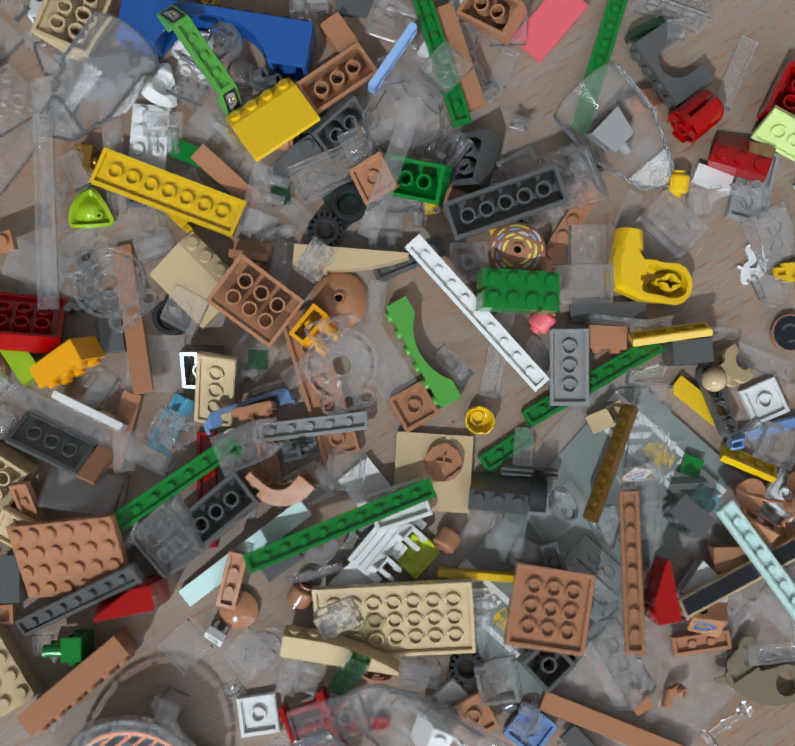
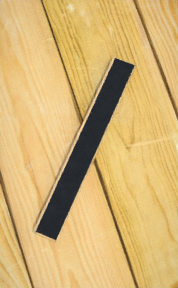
M795 535L769 549L782 567L795 561ZM749 559L680 596L678 602L684 616L690 618L763 577Z

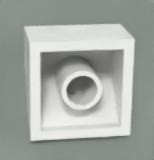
M421 704L410 737L415 746H450L459 720Z

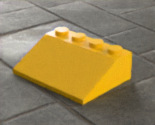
M289 77L280 80L276 85L263 91L261 95L253 100H249L244 106L232 111L230 115L225 117L236 137L256 162L321 120Z

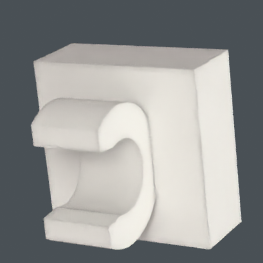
M218 620L213 627L209 626L204 637L221 647L229 627L226 626L223 631H219L217 626L220 621Z

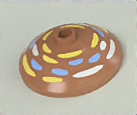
M514 222L499 227L491 236L487 247L489 263L492 268L538 271L544 261L546 252L541 234L533 226L523 222ZM514 247H520L521 252L515 253Z

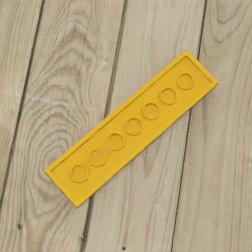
M105 147L89 180L92 185L234 238L247 206V201Z

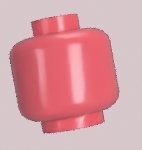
M532 313L528 318V322L531 325L529 328L537 335L540 332L547 334L549 329L557 322L556 314Z

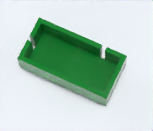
M482 268L477 272L476 290L481 291L476 293V311L546 315L559 312L560 272Z

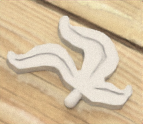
M750 244L744 248L748 261L743 266L737 265V268L741 270L739 273L740 283L744 285L749 284L747 282L748 276L752 279H758L764 275L765 261H767V258H762L758 260L756 268H750L757 260L755 252L750 249Z

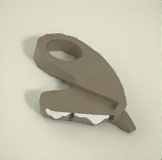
M749 635L743 636L739 640L735 651L727 660L725 674L714 677L715 683L729 685L741 696L759 704L780 706L795 702V666L785 662H778L760 669L755 659L758 641ZM788 671L792 676L793 685L787 693L780 694L776 687V680L782 672Z

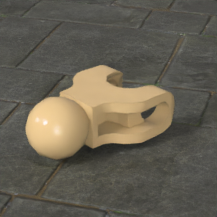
M736 343L714 354L712 367L706 369L701 376L702 386L707 390L717 392L722 390L725 385L735 387L740 383L748 382L755 376L750 368L743 370L737 365L736 355L740 350Z

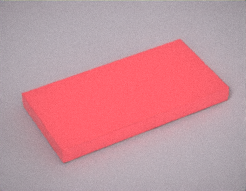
M544 0L514 35L512 41L541 63L589 5L583 0Z

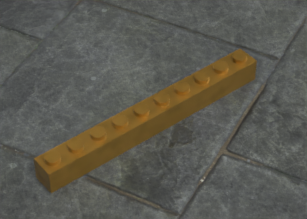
M623 403L582 516L587 521L597 524L599 522L639 411L634 405Z

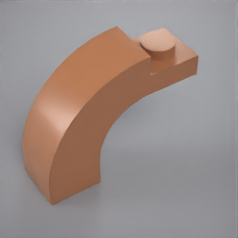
M256 466L245 477L252 487L260 490L255 497L274 506H290L299 503L319 483L305 469L294 481L287 484L274 482Z

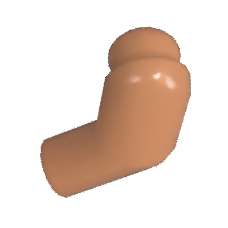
M680 683L667 687L661 706L671 709L673 699L678 696H686L687 688Z

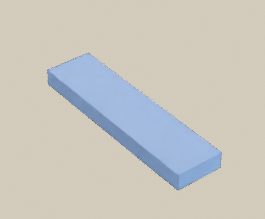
M412 21L368 83V91L372 94L377 92L416 36L417 25Z

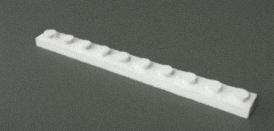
M420 234L405 246V249L535 392L549 380L548 376L490 312L476 311V296Z

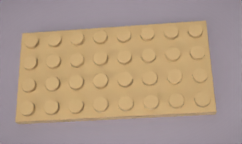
M471 578L312 587L316 629L354 639L392 657L476 653Z

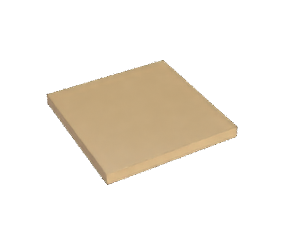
M397 431L394 485L421 477L422 481L430 478L437 497L428 500L432 511L469 514L468 500L471 485L474 436L408 432L406 434V432ZM438 443H447L454 446L462 456V469L456 478L450 481L440 482L428 475L424 467V458L427 451Z

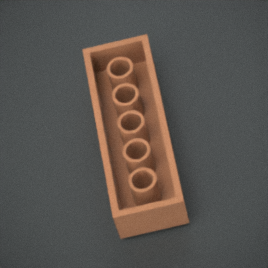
M125 629L121 630L17 716V720L31 737L37 732L42 734L118 670L120 666L130 660L135 655L134 650L139 646Z

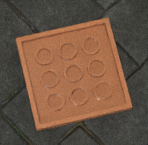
M516 562L503 643L509 646L584 657L596 575Z

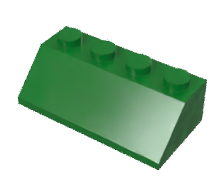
M384 153L400 187L386 195L440 205L450 185L453 166Z

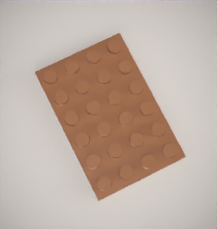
M115 513L10 524L6 527L29 598L64 596L130 564ZM134 585V586H132V587H130V588H128V589H126V590H124V591H129L130 589L134 588L136 585Z

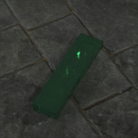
M353 651L332 678L327 690L345 697L370 666L371 659Z

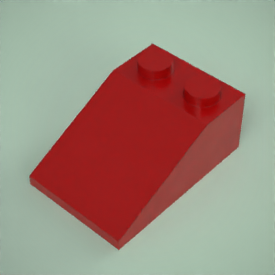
M659 555L654 556L643 597L644 615L658 626L682 622L671 561Z

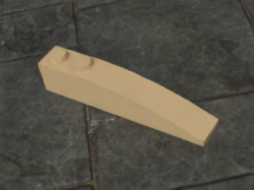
M294 244L292 267L298 273L308 274L309 271H316V274L327 275L328 272H358L410 260V255L407 252Z
M286 625L280 657L399 676V660L365 643L315 628L307 629L297 625Z

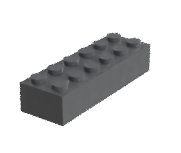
M556 163L444 202L443 208L456 243L566 205L569 200Z
M241 470L233 471L144 546L168 578L179 573L263 502L255 497L258 491L248 483V480L245 479L246 476Z

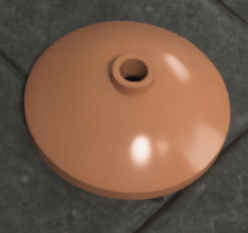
M335 272L326 275L315 285L311 304L314 303L330 317L329 322L335 327L344 329L355 325L362 319L367 310L368 295L363 283L358 278L349 273ZM338 295L343 297L342 301L337 302L335 300L336 296Z

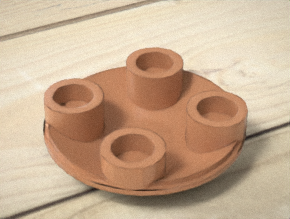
M240 590L235 610L220 607L221 619L230 628L245 629L256 620L259 603L252 594Z

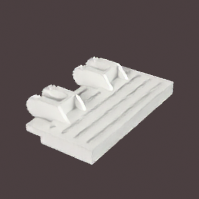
M418 519L379 533L376 532L374 526L348 556L347 560L374 583H379L382 580L376 573L377 571L390 582H393L395 580L394 577L382 567L387 562L396 572L401 573L403 569L390 559L389 556H392L396 561L407 549L402 541L418 552L420 550L419 546L411 541L408 535L413 532L418 539L426 542L428 540L427 537L414 526L416 525L420 530H423L427 523L422 519Z

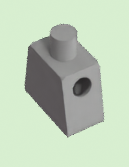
M618 106L610 108L585 134L586 137L607 153H614L619 150L625 156L633 149L627 142L632 136L633 130Z

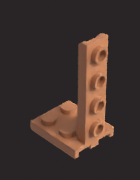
M266 401L231 410L233 417H238L239 420L250 419L251 424L271 422L270 415L273 414L274 410L279 409L277 402ZM276 441L255 443L261 471L274 482L284 484Z

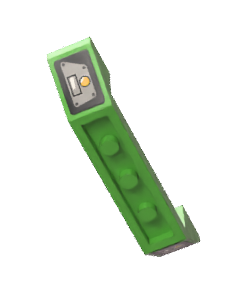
M174 5L158 13L156 16L169 33L173 30L219 96L216 102L225 115L228 116L232 111L241 108L243 105L236 84L190 17Z

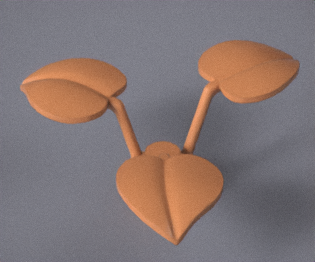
M792 471L786 478L785 484L787 489L792 492V497H787L785 500L764 498L766 488L758 479H746L735 487V497L741 506L744 505L756 512L762 509L763 501L783 504L787 512L791 513L781 521V525H778L779 536L772 543L773 547L795 535V523L787 522L795 516V471Z

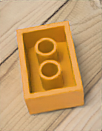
M96 336L73 338L35 363L29 370L40 389L47 387L53 389L59 385L64 387L71 384L73 378L86 374V369L89 367L92 368L101 363L100 360L106 355Z

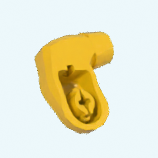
M631 227L615 229L608 262L610 289L613 292L642 303L667 305L684 303L690 296L693 287L692 277L687 268L679 263H664L653 259H644L642 255L644 251L643 231Z

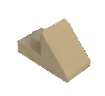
M620 399L584 417L593 434L615 426L623 406Z

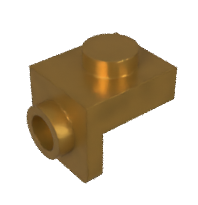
M89 142L74 143V148L80 153H84L82 167L86 171L93 173L99 160V151Z

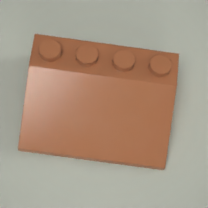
M240 253L205 300L269 348L305 302V300L242 253Z

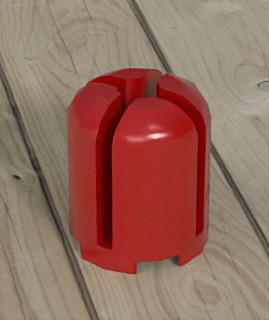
M709 90L695 92L668 115L667 123L670 121L674 130L672 135L684 144L686 141L692 144L695 143L722 119L724 106L718 96L713 98V92Z

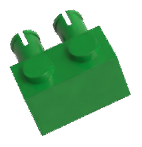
M75 629L60 638V640H51L50 645H43V658L60 657L61 663H68L69 666L81 664L83 660H86L95 652L94 629Z

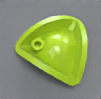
M92 187L84 189L75 197L68 214V222L72 228H98L111 226L114 223L112 214L105 201Z

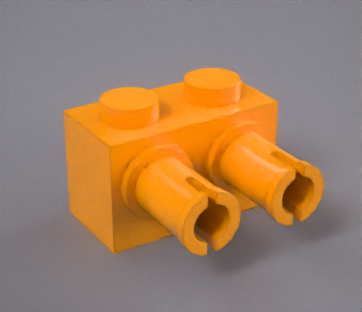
M313 303L288 334L305 348L311 346L323 357L326 352L320 347L328 352L330 346L320 340L317 334L323 331L333 341H336L338 337L333 332L338 336H341L343 332L330 323L329 315Z

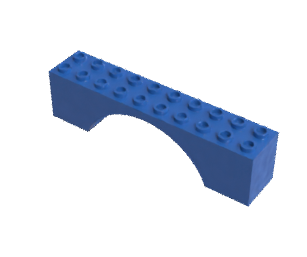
M179 0L121 1L115 37L126 52L145 56L158 55L159 58H164L178 40V37L173 30L168 33L156 15L174 5L190 17L199 31L228 32L252 43L267 60L271 73H278L282 75V78L289 77L294 80H301L311 73L317 39L314 24L307 19L295 20L288 16L277 17L269 13L258 14L251 10L239 11L232 7L221 8L213 4L202 5L190 0L187 2Z

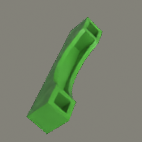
M405 296L386 306L387 312L384 314L389 323H394L396 329L393 331L398 340L402 338L405 343L403 349L407 356H412L414 360L412 365L417 373L420 372L424 379L421 381L426 390L430 389L433 396H431V399L435 406L439 405L441 409L461 398L453 380L434 371L421 356L414 337L413 322L415 311L407 297Z

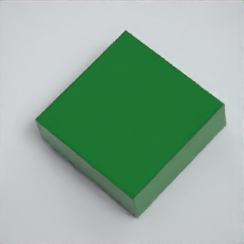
M684 454L678 472L699 478L704 460Z

